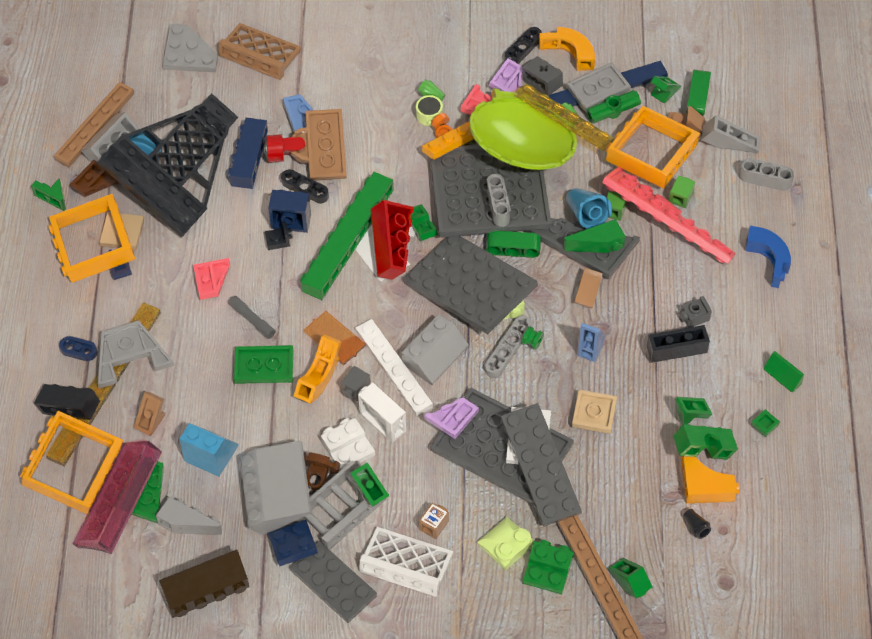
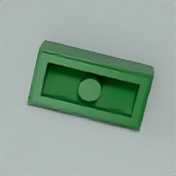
M776 351L771 354L764 366V371L790 392H794L802 385L804 374Z

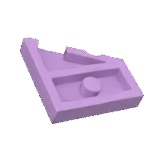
M462 397L452 404L440 407V410L434 413H426L424 417L425 420L456 439L479 412V407Z

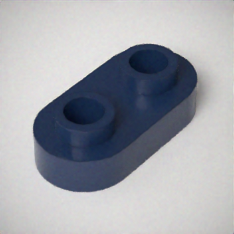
M67 336L59 343L61 353L71 358L91 361L96 358L98 353L95 343L81 338Z

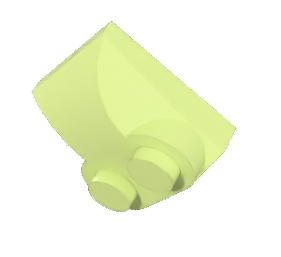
M505 517L484 535L477 544L504 570H507L533 547L534 540L526 529L520 528L508 517Z

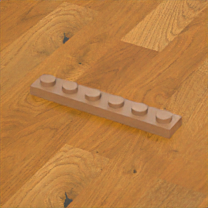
M119 82L55 153V160L70 167L82 154L81 149L135 94L134 89Z

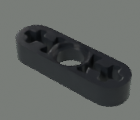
M537 27L527 29L505 52L504 61L511 57L510 60L519 64L539 44V33H542V31ZM521 44H525L528 46V48L521 49L518 46Z
M291 169L282 172L281 182L284 187L294 192L309 193L310 200L316 203H324L328 200L329 192L325 185ZM304 183L310 185L308 189L300 188V186Z

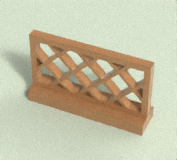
M239 23L226 39L219 41V56L279 80L284 77V71L301 51V46ZM243 30L248 34L239 35V32ZM261 37L263 40L254 41V38ZM250 39L251 42L242 43L241 40ZM276 43L279 46L270 47L269 44ZM266 45L267 48L258 49L257 46ZM291 49L294 51L290 53H285L284 50ZM281 51L282 54L273 55L272 52Z

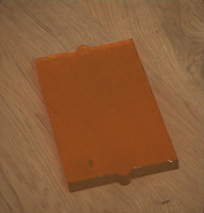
M327 311L317 319H313V322L304 329V333L317 344L320 343L321 336L324 334L342 341L338 353V361L342 365H345L351 358L356 357L357 353L366 346L361 339Z

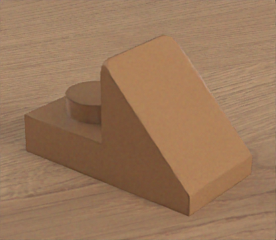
M689 106L688 114L669 112L670 119L702 134L705 117L694 108Z
M149 391L145 392L134 428L151 436L166 414L161 411L165 399Z

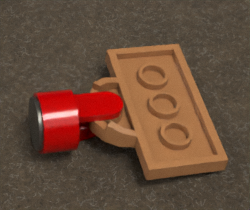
M342 109L305 111L306 128H299L289 138H283L282 134L267 135L265 137L266 160L269 163L284 162V155L291 154L297 161L309 164L310 179L347 178Z

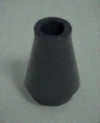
M689 509L684 513L683 517L686 519L695 537L702 539L711 532L710 523L693 509Z

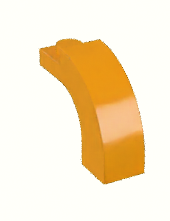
M557 27L556 33H539V50H565L575 58L577 71L594 70V49L591 42L583 34L564 27Z
M325 334L321 336L315 359L308 372L298 379L294 397L310 404L318 399L335 371L342 341Z

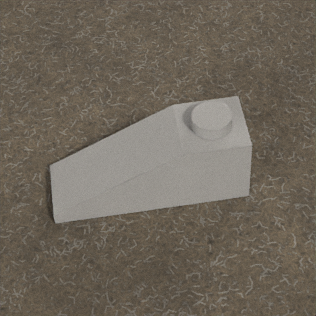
M716 115L703 125L702 141L718 148L753 153L759 152L760 136Z

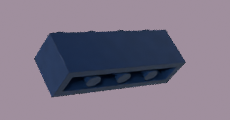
M246 117L244 124H241V136L236 141L237 151L232 155L233 165L228 170V179L231 181V186L253 189L265 145V137L268 134L267 120Z

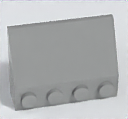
M302 441L255 449L240 457L249 529L266 535L312 513Z

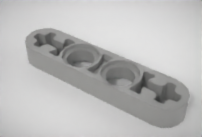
M517 317L485 364V372L489 377H499L522 345V338L526 329L532 326L529 317ZM525 323L526 326H523L521 328V332H519L520 325H523ZM516 336L519 340L516 343H511L508 338ZM502 350H505L509 353V355L507 357H501L498 353ZM498 361L497 369L491 370V367L493 368Z

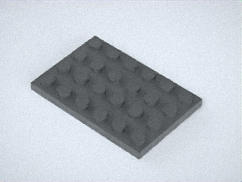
M461 236L447 237L403 278L405 285L487 335L538 286L537 280Z
M470 388L464 398L479 407V412L456 439L441 431L432 444L431 451L535 505L519 464L506 463L508 436L501 421V416L510 413L511 408ZM549 428L560 458L563 461L574 444V440Z

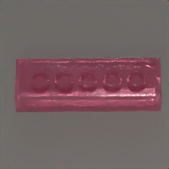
M150 441L123 443L73 542L74 546L112 554L162 453L160 449Z

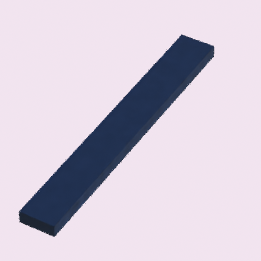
M661 60L621 72L631 88L651 83L654 76L668 77V73ZM568 89L532 100L536 102L535 105L542 108L547 106L554 111H557L565 102L572 106L579 105Z

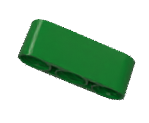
M693 69L686 113H688V107L691 106L702 116L705 115L711 72Z
M493 231L487 234L486 251L492 255L535 258L540 255L541 236L539 234L511 231Z

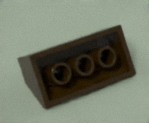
M237 549L159 580L172 618L185 616L189 611L202 609L209 603L222 601L229 595L242 593L246 588H249L248 578Z

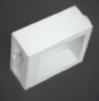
M371 383L368 387H363L358 394L360 414L393 443L406 432V412L374 383Z

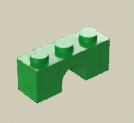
M685 424L673 435L679 456L696 457L707 448L711 459L728 460L738 450L731 429Z

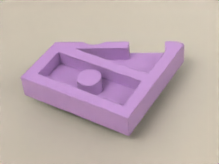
M507 58L490 81L489 87L499 89L500 91L520 92L522 66Z

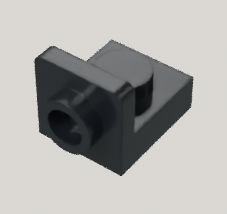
M282 222L283 228L265 231L268 250L290 247L289 239H293L291 228H287L286 222Z

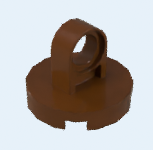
M304 452L305 466L309 467L307 472L308 486L313 490L320 489L325 484L327 474L338 473L341 464L338 461L334 463L329 462L330 457L309 452L307 456ZM314 475L321 477V481L317 485L310 483V479Z

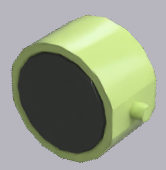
M423 96L416 103L417 120L425 126H432V120L438 114L443 113L442 101L435 96Z

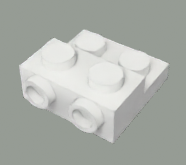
M346 418L341 421L340 426L334 429L329 427L321 435L322 445L333 462L338 461L341 464L340 468L344 464H349L352 460L356 466L375 456V450L365 437V432L356 418L352 420Z

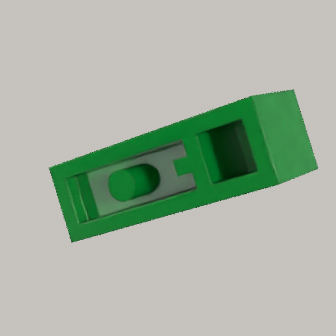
M616 219L564 237L565 251L609 253L620 250L625 244V234Z

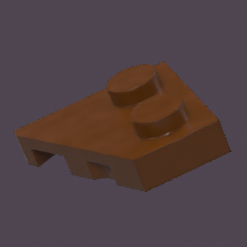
M93 160L71 182L70 187L82 196L87 197L119 182Z

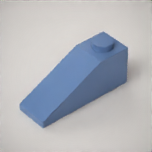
M584 323L581 324L578 348L579 357L593 362L597 361L605 341V334L601 329Z

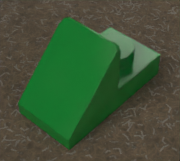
M654 76L651 80V83L655 85L651 96L662 103H666L681 88V85L669 77Z
M60 178L51 188L46 183L34 181L31 187L35 197L62 211L66 210Z
M677 397L675 399L676 412L683 425L689 424L694 418L708 419L712 415L704 398Z

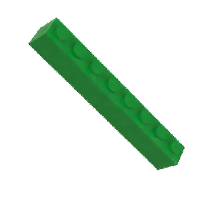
M373 172L370 177H367L363 189L357 192L355 201L348 206L345 216L339 219L335 231L330 233L328 242L320 248L319 255L316 259L312 260L308 272L302 275L300 283L303 293L321 301L323 300L371 226V208L383 200H388L394 191L393 179L377 172Z

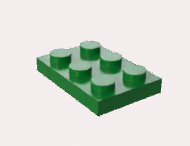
M293 345L236 346L234 383H293Z

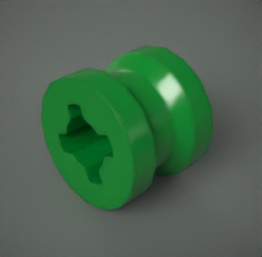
M529 326L523 335L522 344H529L533 349H538L544 332L535 331L533 327Z

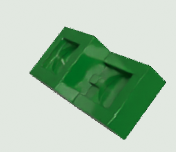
M422 204L415 206L411 214L412 227L420 241L437 236V228L431 222L429 213Z

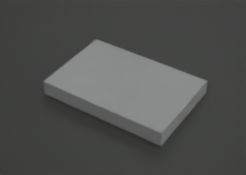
M612 62L566 83V88L585 112L586 109L605 102L610 95L620 96L631 90L630 84Z

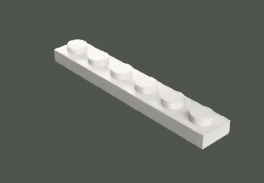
M371 319L356 327V333L415 416L433 408L431 400L374 321Z

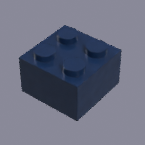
M272 190L268 206L271 229L283 228L282 222H286L287 228H291V231L308 233L311 219L309 193Z

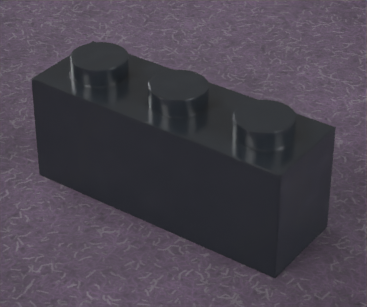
M705 325L649 334L646 347L650 361L654 363L708 353L710 340Z
M44 384L34 404L44 415L55 416L57 411H60L73 418L91 420L100 400L95 391L90 388L84 389L74 386L66 387L57 384Z

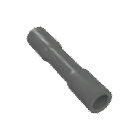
M233 296L229 300V305L249 320L266 338L270 339L274 336L276 330L249 309L240 298Z

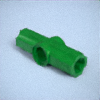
M634 90L620 96L610 95L605 102L586 109L587 118L593 124L606 118L615 119L621 115V112L641 105V100L638 92Z

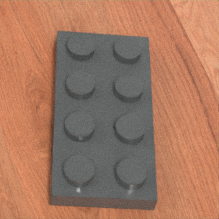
M318 541L315 544L318 553L298 560L290 567V571L344 621L349 623L377 597V592L323 543Z

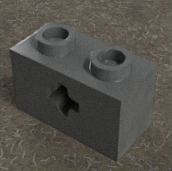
M538 56L522 66L523 80L547 96L563 86V72Z

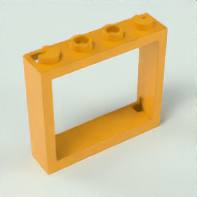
M642 106L637 113L634 112L631 121L625 123L622 132L616 134L613 143H609L605 151L607 153L606 161L664 189L697 147L700 133ZM642 124L683 143L662 171L620 151Z
M113 194L49 217L51 224L48 226L51 234L55 235L53 242L56 249L60 251L57 252L60 263H64V266L61 267L64 276L68 275L71 283L136 259ZM110 210L122 247L71 266L60 228Z
M57 411L55 417L52 416L47 423V427H49L47 432H42L38 440L40 444L38 449H33L29 457L31 461L29 466H24L23 472L20 475L22 478L21 485L88 515L122 448L123 440ZM59 426L110 448L84 501L32 478Z

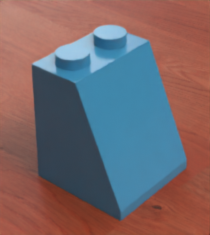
M191 423L188 424L179 438L184 461L220 477L239 446L234 441Z

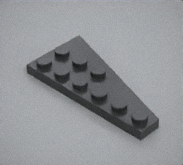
M551 218L552 227L549 229L524 230L527 233L539 234L542 242L591 270L603 273L602 276L607 279L611 278L640 241L638 236H625L624 247L609 253L565 251L564 237L587 229L582 227L579 222L575 224L567 222L563 218H559V220Z

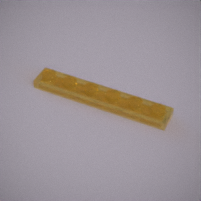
M526 83L516 91L515 96L600 150L604 151L608 148L610 142L613 143L614 138L608 135L607 132L595 127L592 123L579 117L578 114L571 112L562 104L539 92L533 86Z

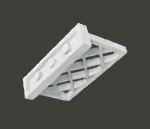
M377 527L365 554L361 556L359 572L437 597L440 584L453 556V551ZM379 535L387 537L389 541L380 544L377 538ZM404 542L408 547L399 550L396 543ZM392 545L395 552L386 555L383 548ZM423 548L427 553L418 556L415 550ZM379 550L382 557L374 558L370 556V553ZM411 551L414 558L405 561L402 554ZM441 554L447 557L444 561L437 563L434 556ZM398 556L401 563L395 565L390 563L389 559ZM430 558L433 565L424 568L421 561ZM418 563L420 569L414 571L409 569L408 565ZM437 569L439 576L435 578L429 576L427 572Z

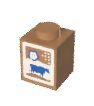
M431 503L419 520V530L437 539L449 522L448 510L442 505L437 506Z

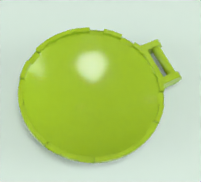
M493 88L492 101H483L478 104L470 116V131L476 142L495 158L517 167L536 170L556 168L568 162L573 157L577 147V138L571 125L566 120H561L558 117V113L547 106L542 108L535 105L536 102L531 100L528 91L520 93L500 91Z

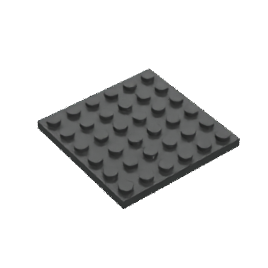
M479 144L459 146L435 160L431 158L439 237L486 234L493 231L512 232L549 229L552 227L543 170L526 169L505 163L486 152ZM491 174L501 175L505 182L510 205V222L504 227L495 225L492 218L487 195V178Z

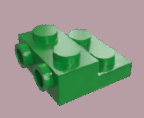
M546 540L534 541L523 584L562 595L574 552L565 545H560L558 548L551 546V543Z

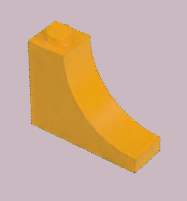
M681 456L686 504L735 501L736 494H739V483L735 482L734 475L713 471L702 464L697 457Z

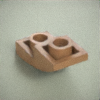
M584 268L574 303L593 308L603 273Z

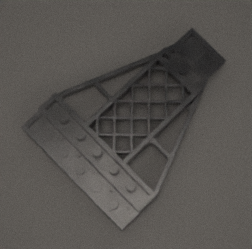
M211 93L202 104L194 106L191 110L128 134H122L97 163L180 237H183L208 209L207 203L224 140L228 135L229 128L239 117ZM173 122L178 123L163 140L152 132V130ZM184 124V130H179L180 127ZM189 124L196 129V131H190ZM144 134L156 145V149L148 156L130 139ZM174 135V141H169V139ZM179 135H185L186 142H180ZM191 136H197L198 143L192 142ZM203 137H205L210 143H203ZM169 146L176 147V153H170ZM162 147H164V152H158ZM181 147H187L188 154L181 153ZM193 148H199L200 154H194ZM205 148H211L207 152V154H205ZM213 154L214 159L207 181L198 173V168ZM158 157L165 158L166 164H159ZM171 158H177L178 165H171ZM183 159H189L190 165H183ZM195 159H201L198 162V164L195 165ZM172 170H179L180 177L173 176ZM184 170H189L190 173L185 177ZM189 178H194L205 188L202 203L183 187Z

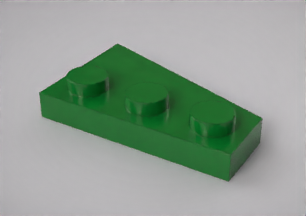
M144 458L120 506L122 512L158 524L156 515L160 508L164 473L163 463Z

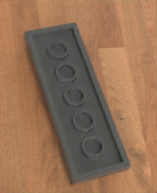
M539 403L502 415L501 421L543 527L582 514L581 507Z

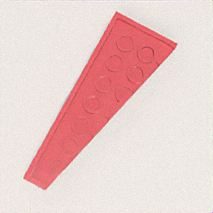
M617 167L605 176L602 183L606 185L607 189L621 194L624 200L633 202L641 211L650 213L659 222H664L670 230L681 233L687 241L695 242L700 246L701 250L712 253L718 261L728 264L736 253L721 241L711 239V235L707 230L698 229L694 224V220L691 218L689 220L685 219L680 215L682 211L659 194L654 195L649 185L640 184L636 175L633 174L631 176L623 171L624 169Z

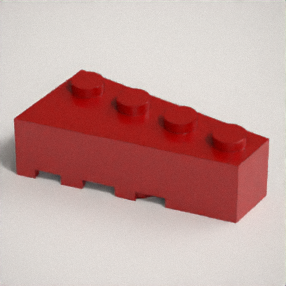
M383 200L371 208L377 277L393 280L406 271L408 258L407 243L410 242L409 228L412 226L411 214L414 211V207Z

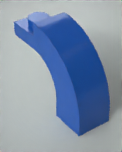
M750 226L746 251L762 254L771 261L773 265L771 287L779 288L780 281L784 282L785 273H789L791 265L790 251L786 243L774 232L765 228Z

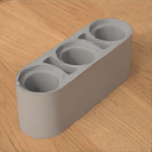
M747 158L741 163L739 177L747 183L786 191L792 186L794 171L786 166Z
M491 174L487 178V195L492 218L495 225L504 227L510 222V205L505 182L501 175Z

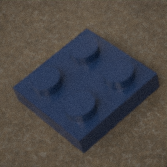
M307 520L268 533L279 567L318 553Z

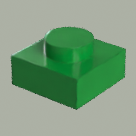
M765 409L752 421L751 425L767 437L779 426L780 421Z

